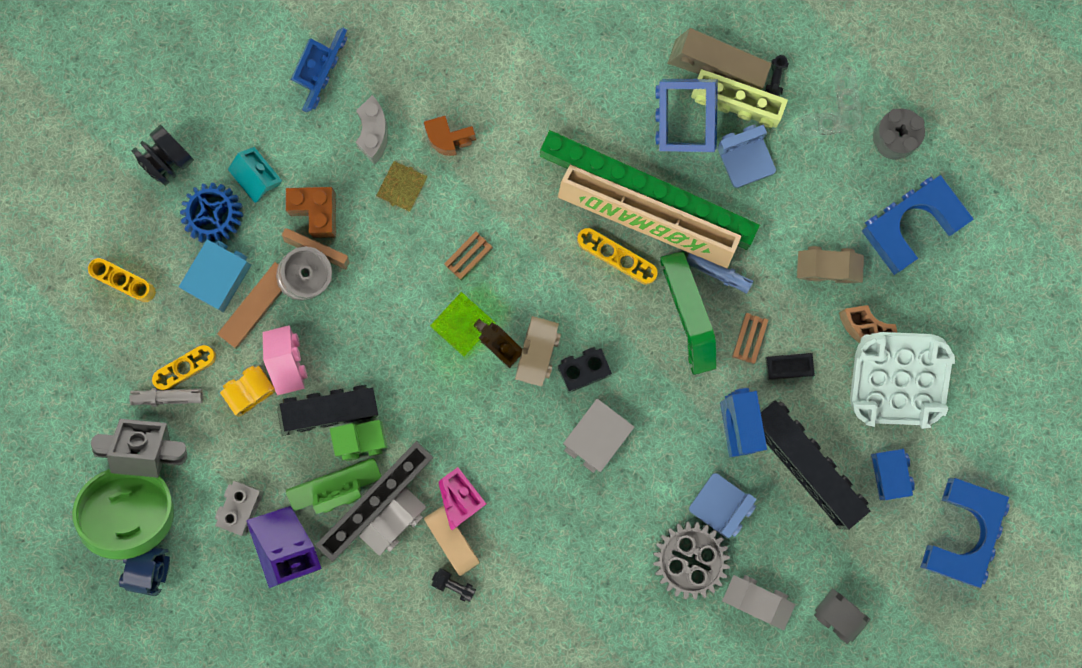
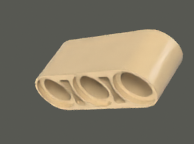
M444 505L424 517L426 524L459 576L480 564L467 540L461 534L458 527L454 530L450 529Z

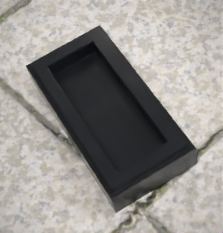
M813 353L765 357L768 380L815 376Z

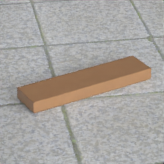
M274 262L217 333V335L236 349L282 293L276 279L277 267L279 265Z

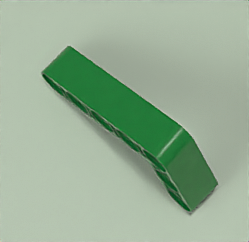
M683 251L661 256V266L665 268L663 273L687 336L689 365L692 364V374L697 375L716 370L715 334Z

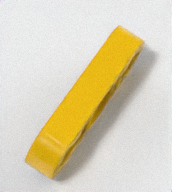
M198 346L157 370L153 374L152 383L157 389L170 390L211 366L216 360V353L209 346ZM201 351L209 352L210 354L207 356L208 361H197L196 364L199 366L196 368L195 363L190 357L193 356V359L196 360L202 356ZM186 361L190 364V371L183 375L179 372L178 367L182 362ZM172 368L174 374L178 377V379L176 380V378L172 376L167 379V385L162 383L159 384V381L161 380V375H171L172 372L170 371V369Z

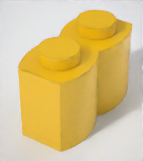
M260 366L247 368L242 373L244 376L239 380L232 379L223 385L224 389L220 394L238 417L244 415L276 392L273 383Z

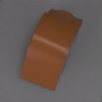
M446 116L424 121L431 146L442 155L455 156L457 155L455 146L459 145L460 148L467 147L472 144V141L476 140L473 126L450 132Z

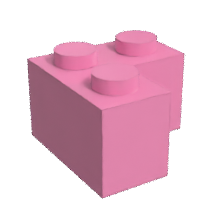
M290 325L263 332V361L277 396L305 389L304 379H307L306 368L304 365L300 366L299 363L301 361L298 349L300 347L297 333L293 334Z

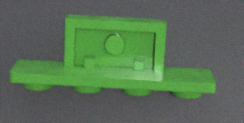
M371 458L286 490V495L294 511L313 505L316 514L321 512L327 513L337 506L356 502L361 498L360 487L378 481L382 475L375 459Z

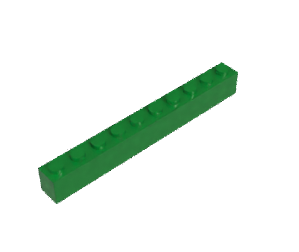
M549 130L541 146L540 157L568 169L570 165L741 235L737 246L748 250L759 229L760 224L554 131Z

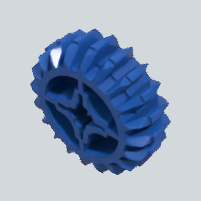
M211 182L209 189L206 184H202V190L200 191L193 187L195 194L193 196L189 193L186 194L190 200L189 202L183 201L182 205L186 209L180 210V214L186 216L181 219V223L186 225L184 230L191 232L190 236L193 239L198 238L200 243H204L206 239L214 243V238L216 241L222 242V236L229 240L230 235L228 233L230 231L234 234L237 233L234 225L241 226L242 224L237 219L243 217V213L238 211L243 207L241 203L237 202L239 197L232 195L233 191L230 188L225 190L223 184L217 187L215 183ZM220 197L224 200L221 202L217 201L216 203H209L207 201V198ZM200 204L201 211L198 215H196L197 218L195 219V212L198 205ZM207 206L211 210H214L213 214L216 221L212 217H210L209 209L207 208ZM228 208V217L226 221L223 223L222 216L225 212H227L226 209ZM213 223L217 227L214 230L199 228L201 225Z

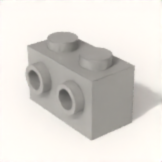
M233 481V484H229L225 491L224 497L226 501L224 506H220L216 513L215 519L217 523L215 526L240 536H246L249 531L246 520L254 518L264 491L239 481Z

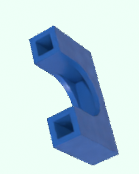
M941 175L935 179L929 177L919 184L922 187L917 192L913 189L901 197L904 201L896 205L893 202L883 210L885 212L884 215L879 218L875 215L865 222L867 227L862 230V233L894 275L918 259L901 235L900 221L904 212L911 209H922L929 212L935 217L948 236H951L974 220Z
M749 388L734 390V392L725 396V399L720 402L729 458L767 450L757 391L750 392Z
M948 478L941 501L971 512L979 523L980 537L976 546L964 554H955L936 546L927 545L920 568L973 587L981 588L982 584L984 585L988 579L989 573L987 568L989 562L995 556L996 550L994 545L996 539H999L1002 534L1003 527L1001 523L1003 517L1009 511V497L957 478Z

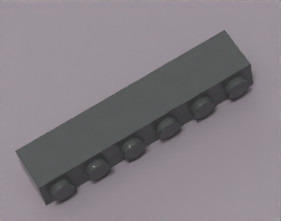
M416 441L315 546L333 562L434 457Z

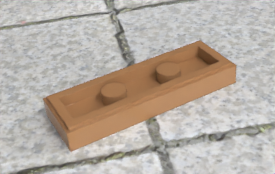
M285 228L282 233L284 242L297 248L305 246L316 248L325 254L330 263L345 270L350 263L347 255L288 228Z

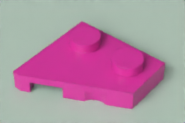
M458 467L438 482L451 530H454L486 505L485 501Z

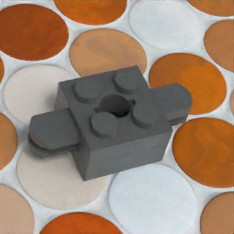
M119 419L114 435L97 434L91 440L93 455L95 457L107 458L110 472L114 474L158 478L163 464L182 465L187 460L185 443L170 441L167 423Z

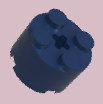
M154 547L140 556L123 559L125 567L124 573L121 574L119 579V587L129 592L150 596L159 595L162 589H158L160 582H166L170 565V556H165V553L169 552L168 549Z

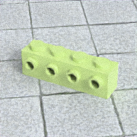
M701 69L698 79H718L719 111L736 113L739 118L747 121L751 119L758 121L760 125H764L766 128H776L785 110L787 99ZM694 89L691 98L695 99V102L698 104L706 105V89Z

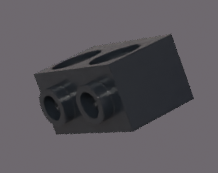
M595 347L584 350L582 352L583 356L576 359L574 356H569L561 360L562 364L558 365V370L568 393L612 375L602 348L596 350ZM598 359L601 363V368L591 370L588 366L589 360ZM571 367H575L579 370L580 375L576 379H570L566 371Z

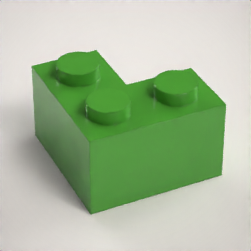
M381 420L357 425L351 423L330 428L335 457L342 458V461L360 459L359 454L368 453L369 456L383 454L382 449L387 448Z

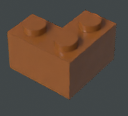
M332 187L286 188V212L290 216H309V234L313 238H336V192Z

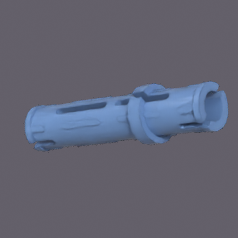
M691 253L687 257V262L690 266L724 282L723 285L735 287L745 294L748 293L753 283V280L736 273L733 268L730 270Z

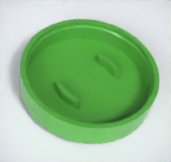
M108 469L94 476L82 487L75 499L72 517L82 543L91 552L108 559H129L152 550L165 538L173 522L174 504L170 491L160 476L156 478L114 474Z

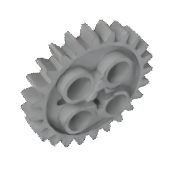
M686 522L685 529H682L680 524H676V532L669 528V537L661 535L664 543H656V546L660 548V552H654L653 555L659 557V561L653 562V565L659 566L660 569L655 572V575H663L659 581L660 584L668 582L666 590L670 591L672 588H675V596H678L682 591L684 599L688 598L689 593L692 594L694 600H697L698 593H701L706 598L707 589L715 593L713 585L722 586L718 579L720 577L727 578V575L722 571L723 569L730 568V566L724 564V560L730 559V556L723 555V552L728 547H720L719 544L723 541V538H714L716 530L707 533L708 525H705L700 530L698 522L694 524L693 528H691L689 522ZM683 538H688L691 541V548L688 551H682L679 547V543ZM709 548L713 556L711 560L705 562L701 558V552L703 549ZM675 550L688 557L694 554L696 561L709 566L711 569L707 571L694 564L688 567V561L673 555L672 551ZM673 560H679L682 565L681 570L677 573H672L669 568ZM695 570H700L703 573V579L699 583H694L691 579V575Z

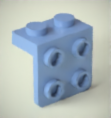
M756 125L748 126L743 129L742 133L737 135L735 133L727 134L722 137L717 147L731 183L735 188L771 176L776 171L763 140L767 134L764 125L758 127Z
M715 473L711 475L689 507V511L725 538H730L731 535L735 537L741 530L743 525L740 522L745 516L749 517L755 510L756 505H754L756 498L749 493L745 494Z

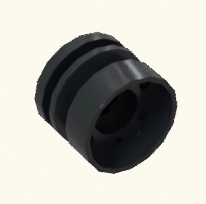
M160 124L149 134L155 143L152 147L146 142L141 141L140 144L146 152L143 154L136 147L131 152L135 155L138 164L153 179L166 186L170 183L163 175L166 171L175 178L176 174L171 167L175 164L184 170L194 159Z

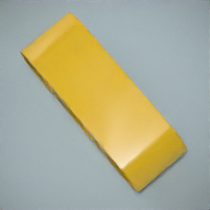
M96 258L89 263L88 272L93 278L141 302H149L155 297L154 286L146 280L101 258ZM105 265L106 271L104 274L99 275V268ZM125 275L126 282L119 286V278ZM146 285V293L139 296L138 291L140 287Z

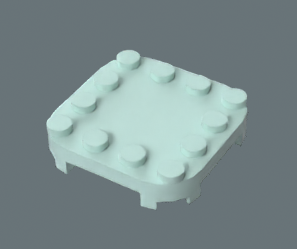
M879 332L864 335L855 353L850 395L851 407L856 416L865 422L866 425L875 427V423L920 425L922 429L931 428V424L937 422L943 415L946 416L948 411L946 402L952 364H955V356L949 345L943 338L932 334Z

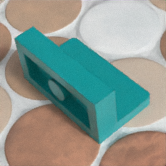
M255 147L238 152L228 168V171L254 203L259 202L266 191L278 187L282 182Z

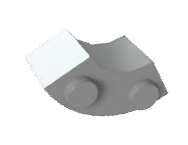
M372 95L356 110L362 122V130L355 143L359 150L375 165L383 155L387 145L388 125L380 104Z
M405 488L366 527L359 537L379 556L386 549L391 552L399 543L397 538L410 525L414 528L423 517L420 514L426 506Z
M733 575L722 601L779 629L785 630L796 605L787 600L788 595L776 589L773 594L756 586L757 580L744 575L743 579Z

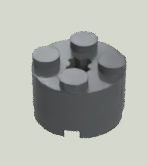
M903 108L892 109L876 125L873 132V141L879 153L892 160H899L911 155L924 140V119L915 112Z
M834 588L829 591L816 607V613L814 614L817 620L828 629L830 626H833V631L846 644L850 641L853 642L871 620Z

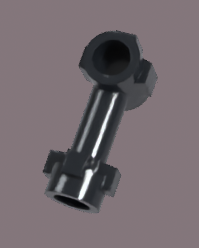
M779 55L772 59L773 75L771 85H766L765 88L766 92L779 97L783 92V88L779 87L782 72L787 70L789 65L784 55Z
M442 568L435 572L431 586L443 592L445 588H448L460 594V600L471 602L476 592L473 585L467 583L464 586L450 579L452 574Z

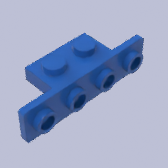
M343 27L336 32L330 48L312 38L308 39L290 79L310 90L302 111L309 112L318 106L321 88L324 89L329 81L328 72L330 68L333 69L338 61L337 52L339 48L342 49L347 41L345 36L346 28Z

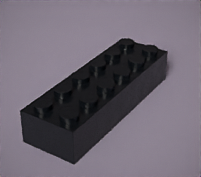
M774 400L760 410L766 444L838 529L850 530L871 512L867 507L868 501L860 493L856 494L852 490L853 484L845 475L840 476L835 470L837 465L828 456L826 458L819 451L821 449L820 445L813 438L809 439L805 435L804 426L798 420L793 421L788 415L789 409L783 402L780 401L778 403Z

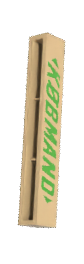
M572 165L569 166L561 181L558 198L725 268H728L741 238V235Z

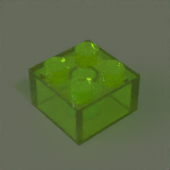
M460 292L433 321L430 327L466 360L481 344V340L478 339L481 333L473 326L478 319L487 325H490L491 322L496 324V322L464 293Z

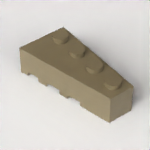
M689 28L675 39L667 64L697 74L703 69L761 90L764 88L772 63Z

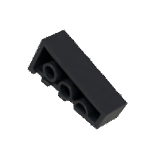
M367 385L355 386L353 391L344 392V389L332 390L330 395L321 396L320 393L306 395L307 399L297 400V397L285 398L283 403H280L277 408L282 436L290 435L289 431L306 432L316 429V426L326 428L338 425L339 422L346 424L378 416L374 388H367Z

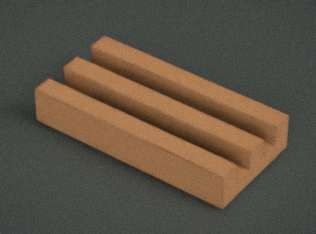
M475 232L444 265L462 280L493 247L478 232ZM477 239L478 243L453 267L452 264ZM483 245L485 248L459 273L458 270Z
M749 313L745 314L732 355L733 358L755 364L768 319H762ZM749 320H751L753 323L743 355H740L739 351ZM761 323L752 356L749 358L748 353L757 324Z

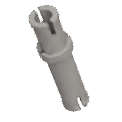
M152 388L146 391H130L132 395L129 396L131 406L152 405V407H158L159 404L203 403V400H201L203 399L202 388L187 390H158L157 388Z

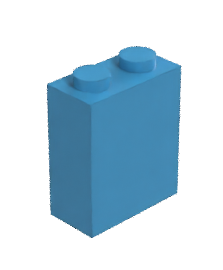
M207 239L180 283L179 288L224 312L250 269L251 264L246 261L248 257L238 251H235L233 254L226 250L228 246L216 240L213 243Z

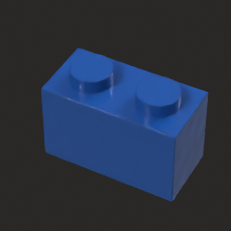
M904 449L871 454L879 499L890 500L913 496L912 491L915 490L913 478L909 476L908 467H910V459Z

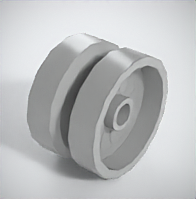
M307 246L295 248L284 256L276 272L277 283L282 292L291 299L300 301L312 299L325 291L332 276L331 265L325 254L316 248ZM302 269L304 270V273L308 274L307 277H303L301 275Z

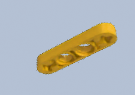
M585 228L579 232L577 243L583 250L642 284H651L656 280L658 273L652 263L593 229ZM591 234L592 241L596 243L598 239L602 240L597 247V251L593 250L595 245L591 242H588L587 245L583 243V235ZM602 246H612L614 249L612 256H603L601 253ZM625 256H629L633 259L634 264L631 268H624L620 260ZM638 262L642 263L639 267L642 270L651 269L650 274L653 275L652 278H642L643 273L637 270L636 274L632 273Z

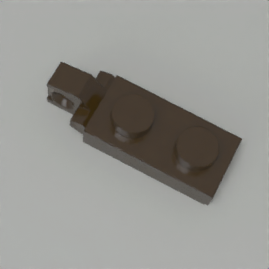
M478 319L473 325L481 333L478 339L504 365L511 368L521 356L522 348L498 325L493 322L487 325Z

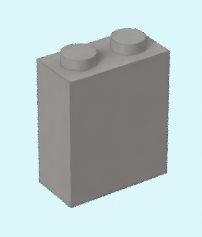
M596 399L564 441L563 445L566 447L564 451L574 459L578 456L584 460L583 466L592 473L596 470L600 473L634 429V426L599 399Z

